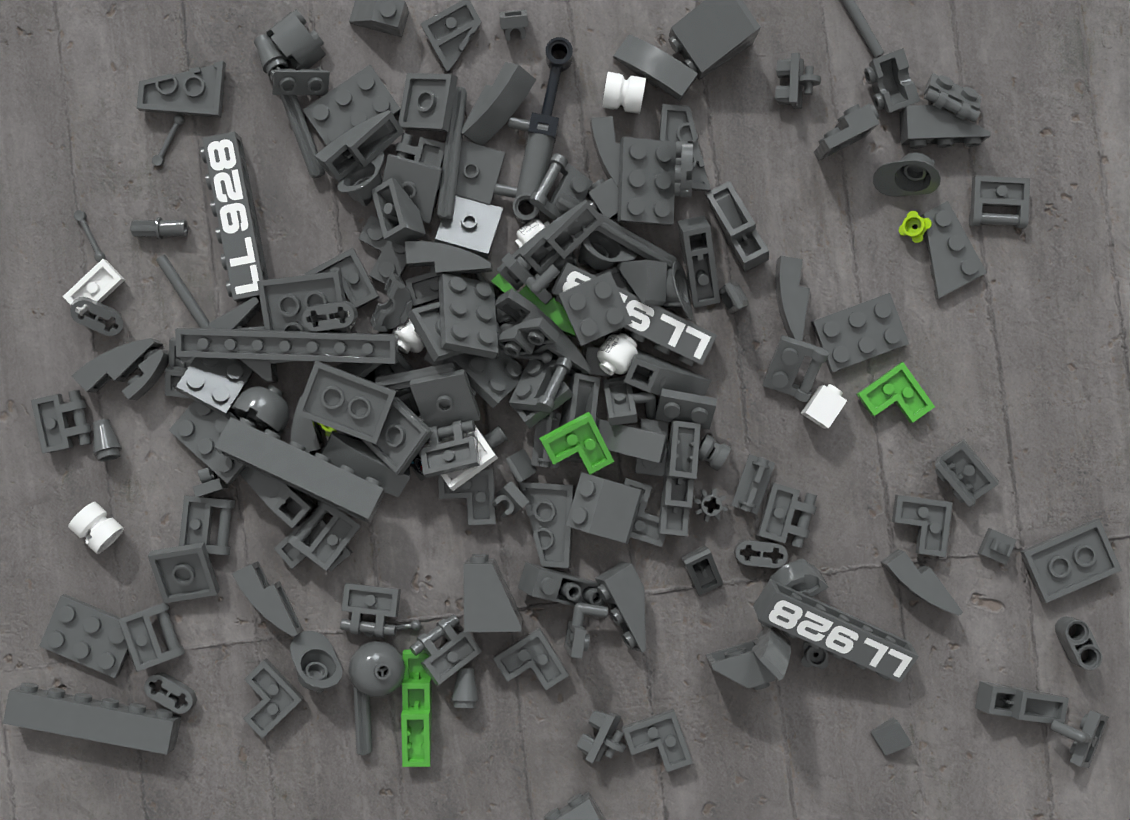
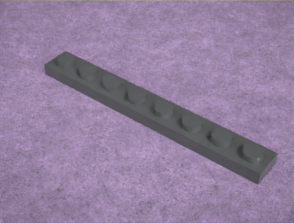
M209 328L175 329L176 357L398 363V334Z

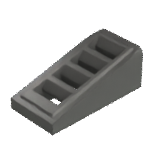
M736 281L725 284L719 290V295L730 314H734L749 305L748 299Z
M251 298L210 322L208 326L210 329L243 328L261 309L260 298Z

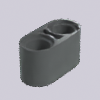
M1061 617L1055 624V632L1070 662L1086 670L1098 668L1102 663V653L1089 626L1082 620L1073 617ZM1075 624L1076 632L1073 636H1069V628ZM1087 649L1088 657L1086 660L1081 661V654Z

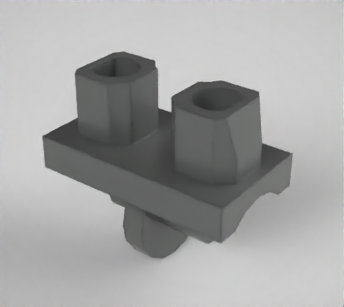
M791 53L790 59L777 61L776 68L778 78L790 77V86H776L775 100L779 104H791L793 109H802L803 86H805L804 94L812 95L813 86L821 84V77L813 75V66H806L805 75H803L804 60L800 58V53Z
M599 710L593 711L588 724L598 729L599 732L596 738L587 733L583 734L577 744V748L587 755L585 760L593 764L595 761L600 762L604 753L605 756L613 758L615 751H625L626 745L620 742L624 733L616 730L622 716L616 713L607 714Z

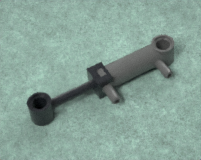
M563 37L551 39L546 46V62L550 68V74L541 114L532 112L530 120L511 117L508 121L509 128L528 131L518 186L512 187L497 183L494 187V194L515 198L513 213L516 220L524 225L534 219H538L540 216V210L535 206L534 211L529 215L521 214L519 208L524 203H530L529 199L532 193L537 192L550 167V160L559 128V118L552 116L561 72L567 70L573 60L572 45ZM556 50H562L566 53V56L563 59H555L552 53Z

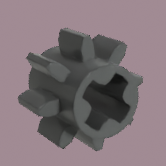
M716 488L711 490V494H707L705 490L701 489L702 497L700 500L693 499L695 503L699 504L695 514L705 513L704 521L706 522L709 521L710 516L720 520V511L728 510V508L722 506V501L727 497L725 495L717 497ZM711 497H714L713 502L717 504L716 509L711 508L710 512H707L708 508L704 506V502L710 501Z

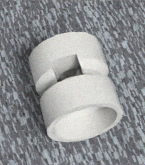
M608 72L602 108L614 110L622 105L625 112L640 114L646 78L631 75L628 80H625L624 76L620 73Z
M92 502L71 520L68 527L79 538L85 537V543L96 554H100L116 541L124 528L114 518L107 519V512L98 503Z

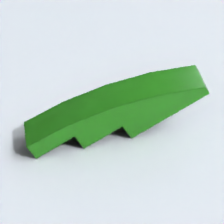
M497 274L491 280L494 286L503 294L511 288L514 289L500 274ZM527 286L519 292V294L548 316L564 334L577 338L563 306L555 301L554 297L545 305Z
M411 650L403 651L405 675L402 682V767H430L432 679L421 665V662L429 657L424 650L417 656Z

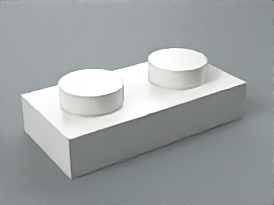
M102 259L63 297L70 305L79 297H88L101 303L125 279L107 260ZM84 304L82 308L76 307L81 316L85 313H91L88 310V305Z

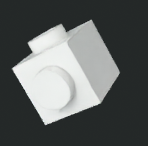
M831 384L827 387L825 385L818 386L801 414L823 429L829 428L847 400L841 397L843 392Z

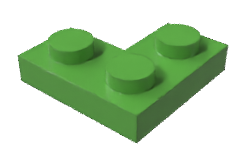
M904 362L899 363L856 394L871 416L877 415L895 402L910 423L915 422L935 407Z
M589 412L539 438L553 465L577 452L589 474L614 462Z

